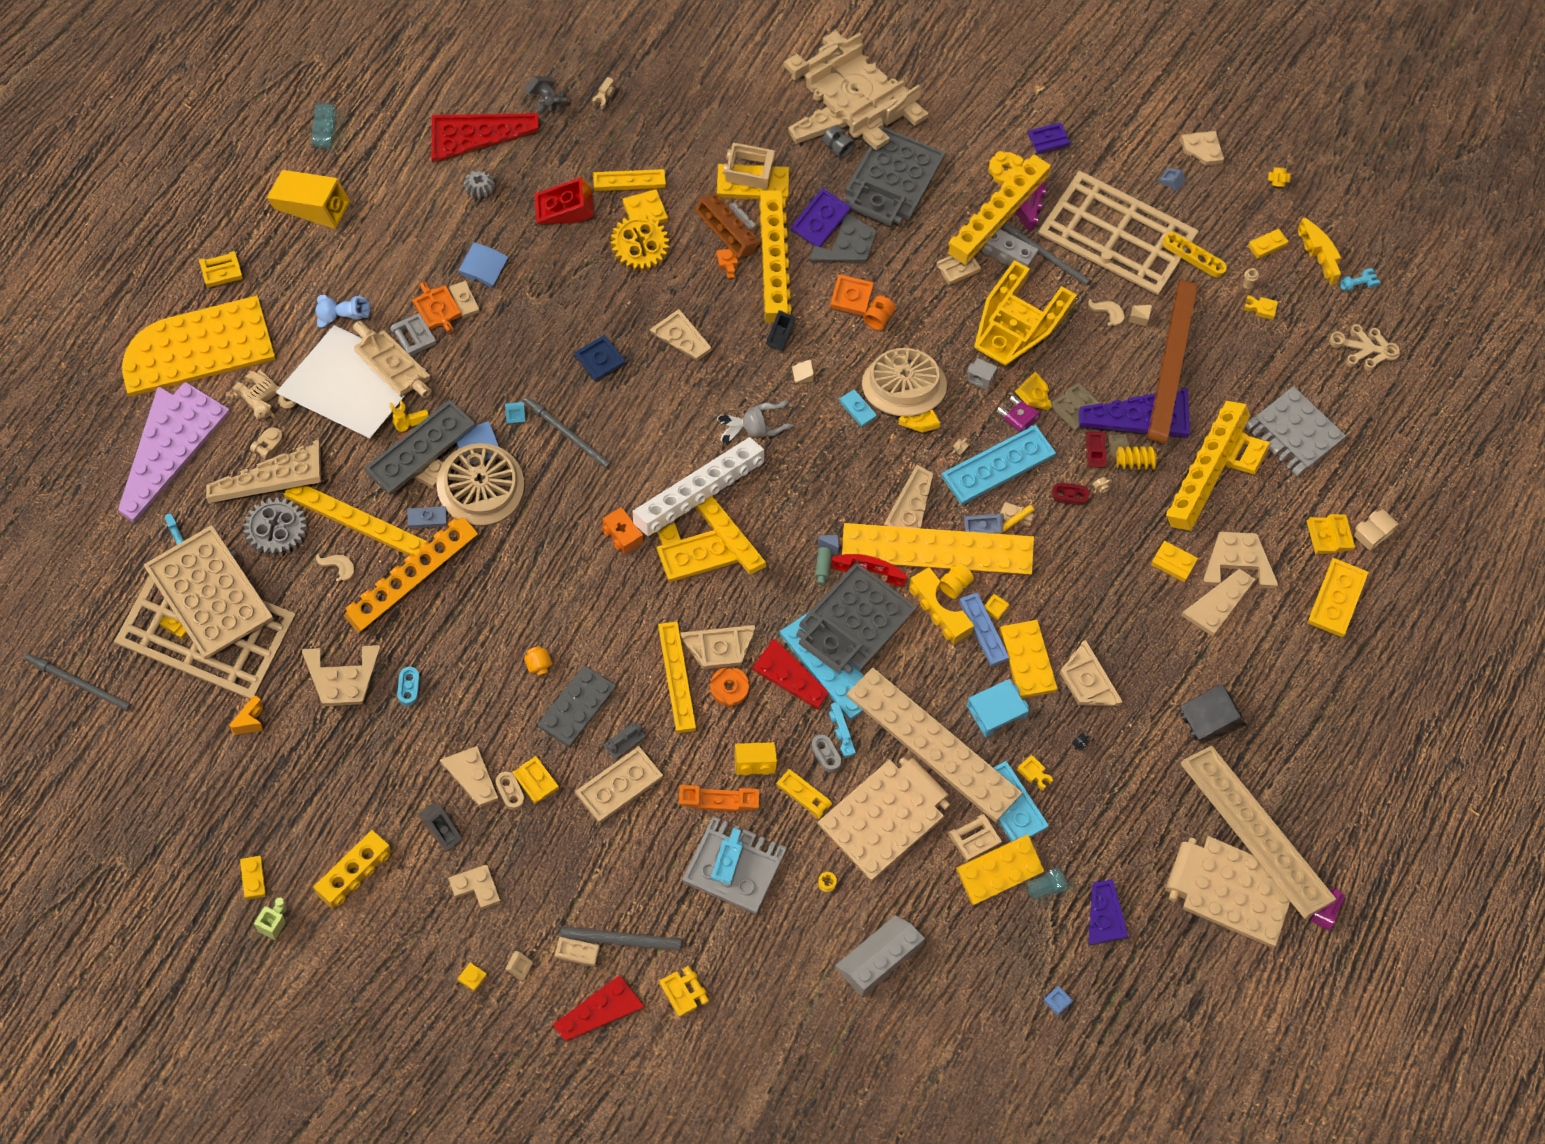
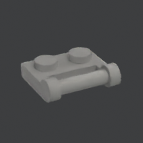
M420 313L397 322L390 327L391 332L396 335L404 350L411 357L436 345V340ZM403 329H407L415 345L410 346L402 332Z

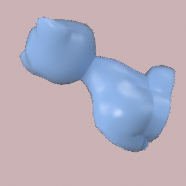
M320 295L317 298L318 304L315 309L318 317L317 326L323 328L335 321L337 315L353 320L368 318L370 303L362 296H355L350 301H344L337 305L333 298Z

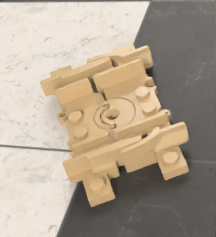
M835 30L823 37L822 43L824 46L819 49V54L805 61L798 54H795L784 61L783 66L792 74L791 78L794 81L805 75L806 87L811 92H814V100L819 101L823 98V103L835 113V117L839 115L844 116L842 117V123L850 126V134L855 138L863 135V139L875 150L889 143L890 137L881 130L884 123L889 125L904 116L916 126L928 118V113L915 102L921 97V87L919 85L908 91L904 86L905 82L903 80L898 83L896 79L888 81L887 76L876 67L875 62L867 64L869 57L862 54L861 33L847 40Z

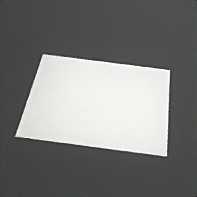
M335 325L276 391L277 394L368 438H371L392 412L389 406L390 403H393L394 407H396L399 401L406 395L399 396L354 351V346L359 344L362 338Z

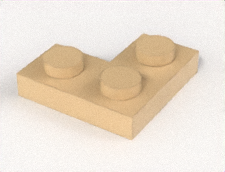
M487 864L448 878L455 899L475 892L481 910L500 904V899Z

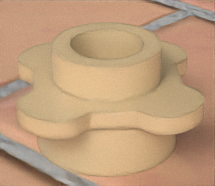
M967 437L963 440L960 438L952 446L954 448L952 454L956 452L958 455H961L969 446V443L966 442Z
M1102 477L1093 483L1095 488L1094 494L1107 492L1111 487V479L1107 480L1106 477Z

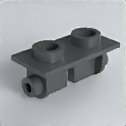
M633 722L606 742L603 747L616 760L643 740L646 735L641 731V725Z

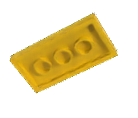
M718 164L717 195L721 198L760 199V191L782 190V198L788 201L789 167L773 166L766 190L725 182L726 174H723L724 164ZM734 165L733 171L762 176L764 166Z
M714 530L657 547V552L669 583L739 562Z
M1332 558L1307 623L1343 638L1369 572Z
M1038 620L1001 626L999 631L1004 648L1009 656L1008 662L1014 684L1019 690L1021 699L1057 692L1056 682Z
M1024 835L956 867V871L972 905L1044 872L1028 835Z

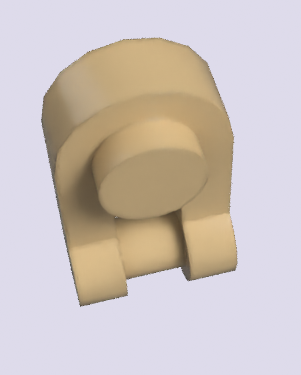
M268 428L257 441L251 444L250 450L261 454L260 456L267 460L282 443L281 431L277 428Z

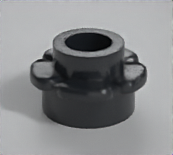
M1082 732L1072 742L1075 750L1078 748L1083 750L1089 744L1087 740L1089 735L1086 736Z

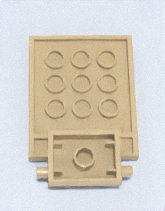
M905 757L901 758L899 763L902 767L900 769L889 759L817 822V825L871 882L944 818V815L937 807L941 806L944 810L950 807L947 801L949 794L914 758L909 761Z
M1207 836L1204 848L1196 845L1197 840L1194 838H1189L1188 842H1182L1165 888L1170 893L1169 900L1175 902L1178 896L1186 899L1183 910L1274 948L1277 944L1290 900L1255 856L1210 836Z

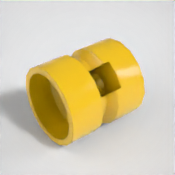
M956 563L940 579L939 587L945 595L956 599L963 592V588L968 587L974 581V576L966 566Z

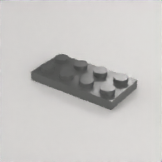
M584 665L537 724L538 728L570 748L615 691L616 685Z

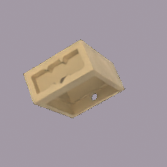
M733 143L732 149H728L726 160H729L728 164L725 163L723 168V174H726L725 182L767 190L774 164L775 150ZM736 157L763 162L762 176L733 171Z

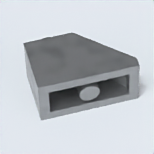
M435 803L430 804L417 814L429 833L445 851H448L462 840V837L443 808Z

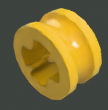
M824 872L820 875L818 886L822 891L831 892L836 887L837 879L833 873ZM826 878H829L833 884L829 883V886H825L824 881Z

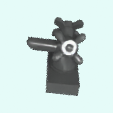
M534 76L524 88L528 94H538L543 98L538 101L540 103L537 107L539 115L542 114L547 106L548 110L552 111L553 104L557 105L556 111H560L561 106L568 101L567 98L563 97L564 91L561 90L559 96H557V93L553 90L552 87L556 83L553 77Z

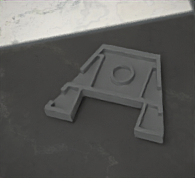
M847 214L840 223L842 225L833 250L814 246L809 263H816V261H825V263L843 261V263L866 264L876 236V230L852 215Z

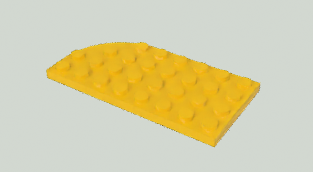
M258 296L165 318L152 323L140 331L130 342L123 358L122 372L128 396L131 397L155 391L158 387L163 389L184 382L276 360Z

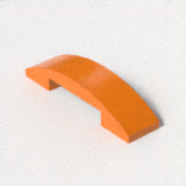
M679 785V805L707 811L738 812L759 809V789L739 788L738 791L699 789V786Z

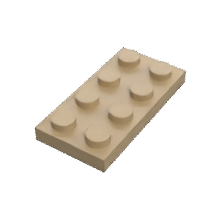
M638 746L576 790L575 795L600 824L663 779V775Z

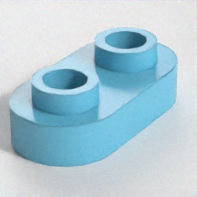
M405 667L399 674L397 696L399 702L405 706L413 705L418 699L420 677L417 669L414 667ZM408 677H413L411 681L406 680ZM406 695H411V698L406 699L404 697Z

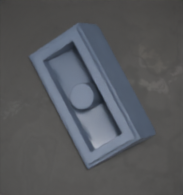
M1004 513L964 516L965 532L1003 533Z

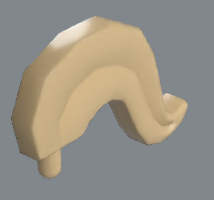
M1089 299L1088 307L1090 310L1107 312L1110 315L1109 320L1111 322L1108 323V326L1114 325L1115 327L1122 324L1125 317L1120 305L1110 301L1092 303V300Z
M316 554V561L321 567L336 566L339 568L338 574L340 577L336 579L337 582L341 580L343 582L349 581L354 576V565L348 557L333 555L320 558V554Z

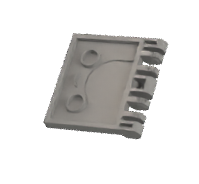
M1294 386L1257 416L1251 418L1245 426L1250 432L1254 430L1252 433L1255 437L1261 432L1266 431L1267 434L1261 440L1268 442L1273 438L1270 441L1269 451L1277 456L1285 450L1279 457L1281 462L1291 455L1294 459L1288 463L1287 467L1292 469L1296 466L1292 473L1297 477L1346 438V435Z
M713 816L682 879V883L756 915L786 853L787 847L779 844L775 855L772 856L777 843L772 841L767 853L760 851L765 843V838L761 836L756 847L753 848L752 846L757 834L743 829L739 841L743 842L742 851L731 885L713 881L711 876L722 842L725 840V837L730 838L724 835L729 822L723 821L719 831L716 832L721 818Z

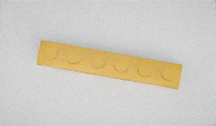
M713 496L695 506L749 575L766 567L765 560Z
M678 622L658 624L676 734L696 731Z

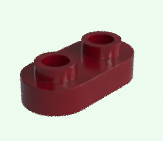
M1057 483L1052 489L1051 496L1059 503L1083 505L1087 503L1090 492L1083 485Z

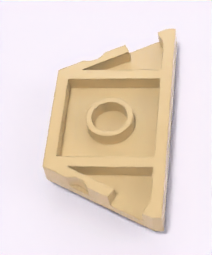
M755 625L682 632L680 637L702 669L740 666L743 663L755 632Z
M1084 640L1077 651L1070 657V660L1060 670L1062 678L1078 705L1120 706L1122 704L1121 698L1087 641Z

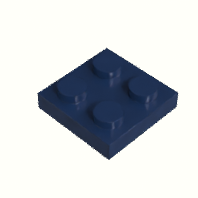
M605 335L574 352V357L594 382L599 381L626 364V360Z

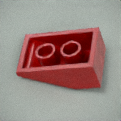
M583 177L535 193L536 223H578L594 217L592 187Z

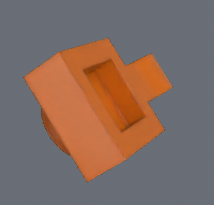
M730 249L717 250L716 256L719 268L726 270L727 279L735 278L734 267L738 266L736 255Z

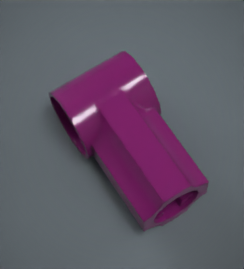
M1329 888V891L1336 898L1335 902L1315 913L1311 919V922L1328 931L1337 918L1336 913L1345 898L1341 891Z

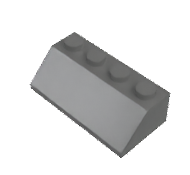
M895 915L836 964L835 968L856 992L863 997L923 946L925 938L911 923Z

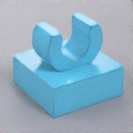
M524 402L505 403L507 423L525 422Z

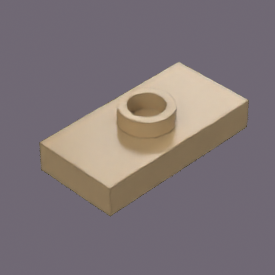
M466 281L449 286L451 296L462 313V319L480 313Z
M559 937L555 958L595 967L600 945Z

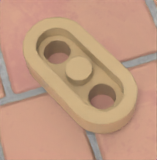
M511 772L500 773L496 778V786L505 806L510 810L520 809L524 804V795L515 776ZM504 782L510 783L508 786L503 785ZM515 798L518 801L516 803H512L511 800Z

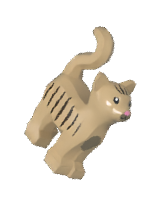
M259 370L257 373L251 371L246 378L248 382L255 383V385L249 389L244 384L238 382L233 387V394L237 399L243 398L248 407L254 410L255 419H266L269 416L275 419L276 417L271 410L272 406L266 402L277 395L276 391L280 387L262 371ZM279 395L278 402L281 407L290 409L296 405V402L292 400L287 402L285 397Z

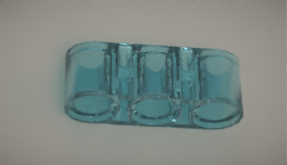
M316 102L311 135V145L313 148H331L335 118L334 103Z

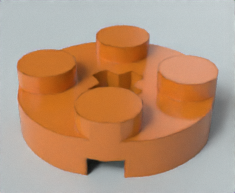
M722 668L715 672L711 678V695L715 701L730 708L738 705L748 695V678L744 672L737 668ZM725 684H734L733 690H727Z

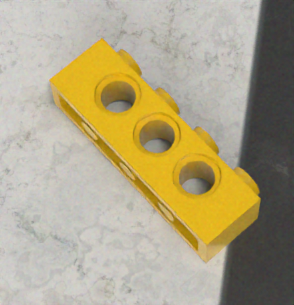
M371 830L313 886L315 894L332 909L340 906L351 891L354 892L359 888L361 881L365 877H370L374 873L375 867L380 862L384 863L389 858L391 853L390 846ZM366 854H373L371 859L363 858ZM352 868L359 869L357 873H349ZM338 882L344 883L341 888L334 887Z

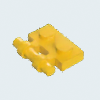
M690 966L683 969L686 976L682 978L676 971L659 980V984L678 1018L697 1009L695 1003L697 999L701 1001L702 1005L709 1003L706 995L707 991L704 987H701L697 980L696 972H693ZM690 983L694 992L690 994L685 986L686 984Z

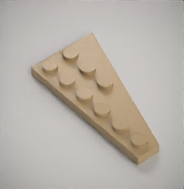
M319 439L313 441V445L306 448L303 446L296 448L297 451L289 455L283 453L257 464V468L250 471L244 469L240 471V475L232 478L227 476L207 484L206 499L208 503L321 482V446Z

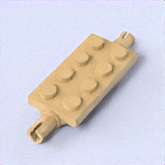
M362 321L354 324L353 330L362 337V341L354 346V351L399 396L413 389L422 398H426V396L428 397L431 394L432 390L425 384L430 380V375L384 330L379 333L370 330Z

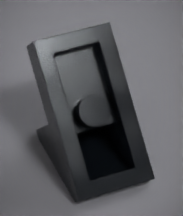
M778 310L765 344L783 351L789 335L794 332L796 317Z

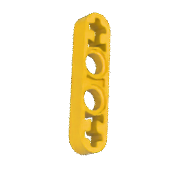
M1168 232L1162 240V244L1167 250L1215 278L1221 277L1227 269L1226 264L1222 260L1175 232ZM1183 247L1189 248L1191 253H1185ZM1198 256L1204 257L1206 262H1200Z

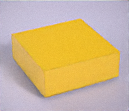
M993 594L984 607L990 616L999 620L1010 604Z

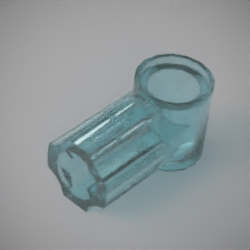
M1061 867L1054 868L1047 872L1045 876L1026 883L1028 894L1033 900L1052 892L1054 894L1060 893L1070 886Z

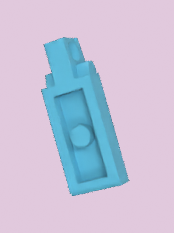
M837 702L831 704L829 716L832 723L836 722L838 729H835L838 741L842 740L843 742L840 751L844 758L856 755L840 705Z
M733 828L731 837H725V840H723L711 880L731 885L742 851L743 842L739 841L741 830Z

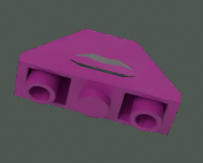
M1045 181L1015 212L1025 228L1032 232L1033 225L1037 226L1039 215L1036 214L1037 211L1041 212L1043 201L1040 199L1045 197L1047 187L1044 186Z

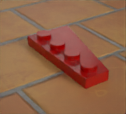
M774 638L752 668V671L819 710L829 695V692Z
M619 975L555 1022L553 1027L566 1043L598 1027H604L612 1021L625 1018L636 1011L639 1012L645 1009V1007Z

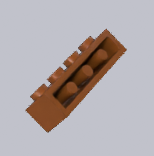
M716 193L701 197L694 211L738 259L753 255L760 243L755 234L747 228L743 221L735 215L732 209Z

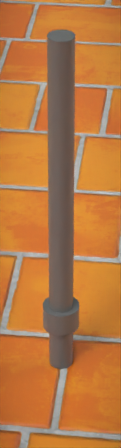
M1006 222L1001 227L1010 235L1037 248L1040 255L1087 286L1090 279L1025 236L1017 227L1014 228Z
M528 396L524 398L523 402L533 409V413L538 417H543L604 468L607 469L611 465L602 455L549 414L543 405L537 404Z
M29 653L25 656V661L37 666V669L43 672H50L126 711L131 707L130 703L51 665V662L44 658L39 659Z

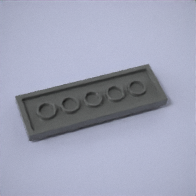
M449 399L368 464L364 470L390 496L475 427V423Z

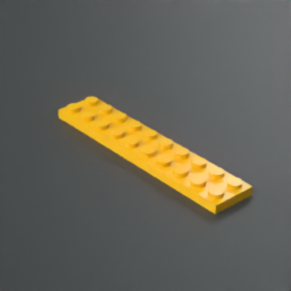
M844 523L842 555L862 554L873 556L895 566L951 569L956 563H961L970 571L1032 575L1034 537Z

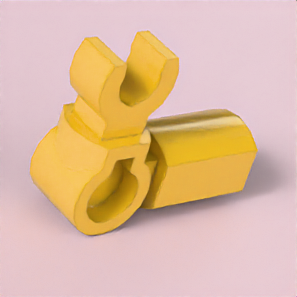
M402 400L399 401V408H395L393 403L389 405L394 413L393 425L400 432L406 431L409 426H417L429 416L426 409L406 416L404 413L405 404Z

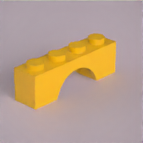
M928 567L910 579L909 590L913 596L920 600L923 610L929 612L933 623L936 626L939 625L942 629L945 639L950 640L954 645L971 635L974 625L963 611H949L938 603L936 593L939 590L940 580L931 568Z

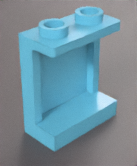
M1010 679L969 697L966 705L985 738L991 736L993 731L1020 717L1022 719L1027 718L1029 712L1027 702L1021 699L1017 686L1012 684Z

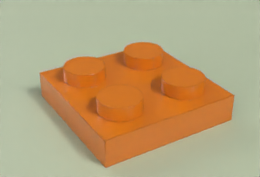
M838 274L830 308L864 316L874 282Z

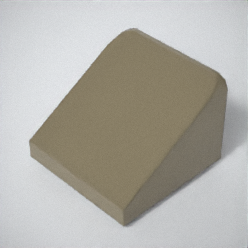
M1126 434L1107 435L1111 456H1116L1119 446H1122L1124 450L1129 446Z

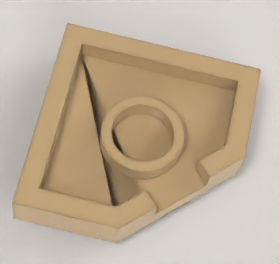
M1216 131L1181 136V143L1185 154L1198 158L1200 163L1205 166L1223 164L1224 158Z

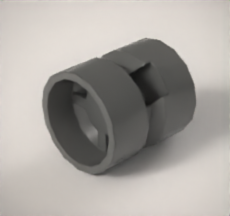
M838 125L829 128L822 138V142L829 149H832L833 153L839 158L846 157L855 146V141L848 134H845L844 130Z

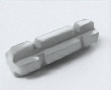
M733 202L729 205V208L732 209L735 215L743 221L751 232L755 230L756 223L750 220V217L741 208L739 209L740 206L737 203Z

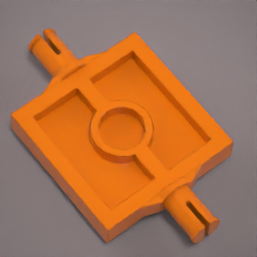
M426 281L420 283L419 286L424 293L412 299L417 312L420 313L429 330L444 326L448 334H450V331L452 333L454 328L450 322L461 317L462 313L447 287L444 285L437 289H430Z

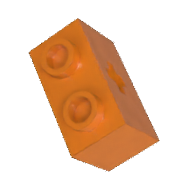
M622 507L602 518V531L607 537H611L614 547L618 551L621 550L624 555L643 544V534L633 524V521Z

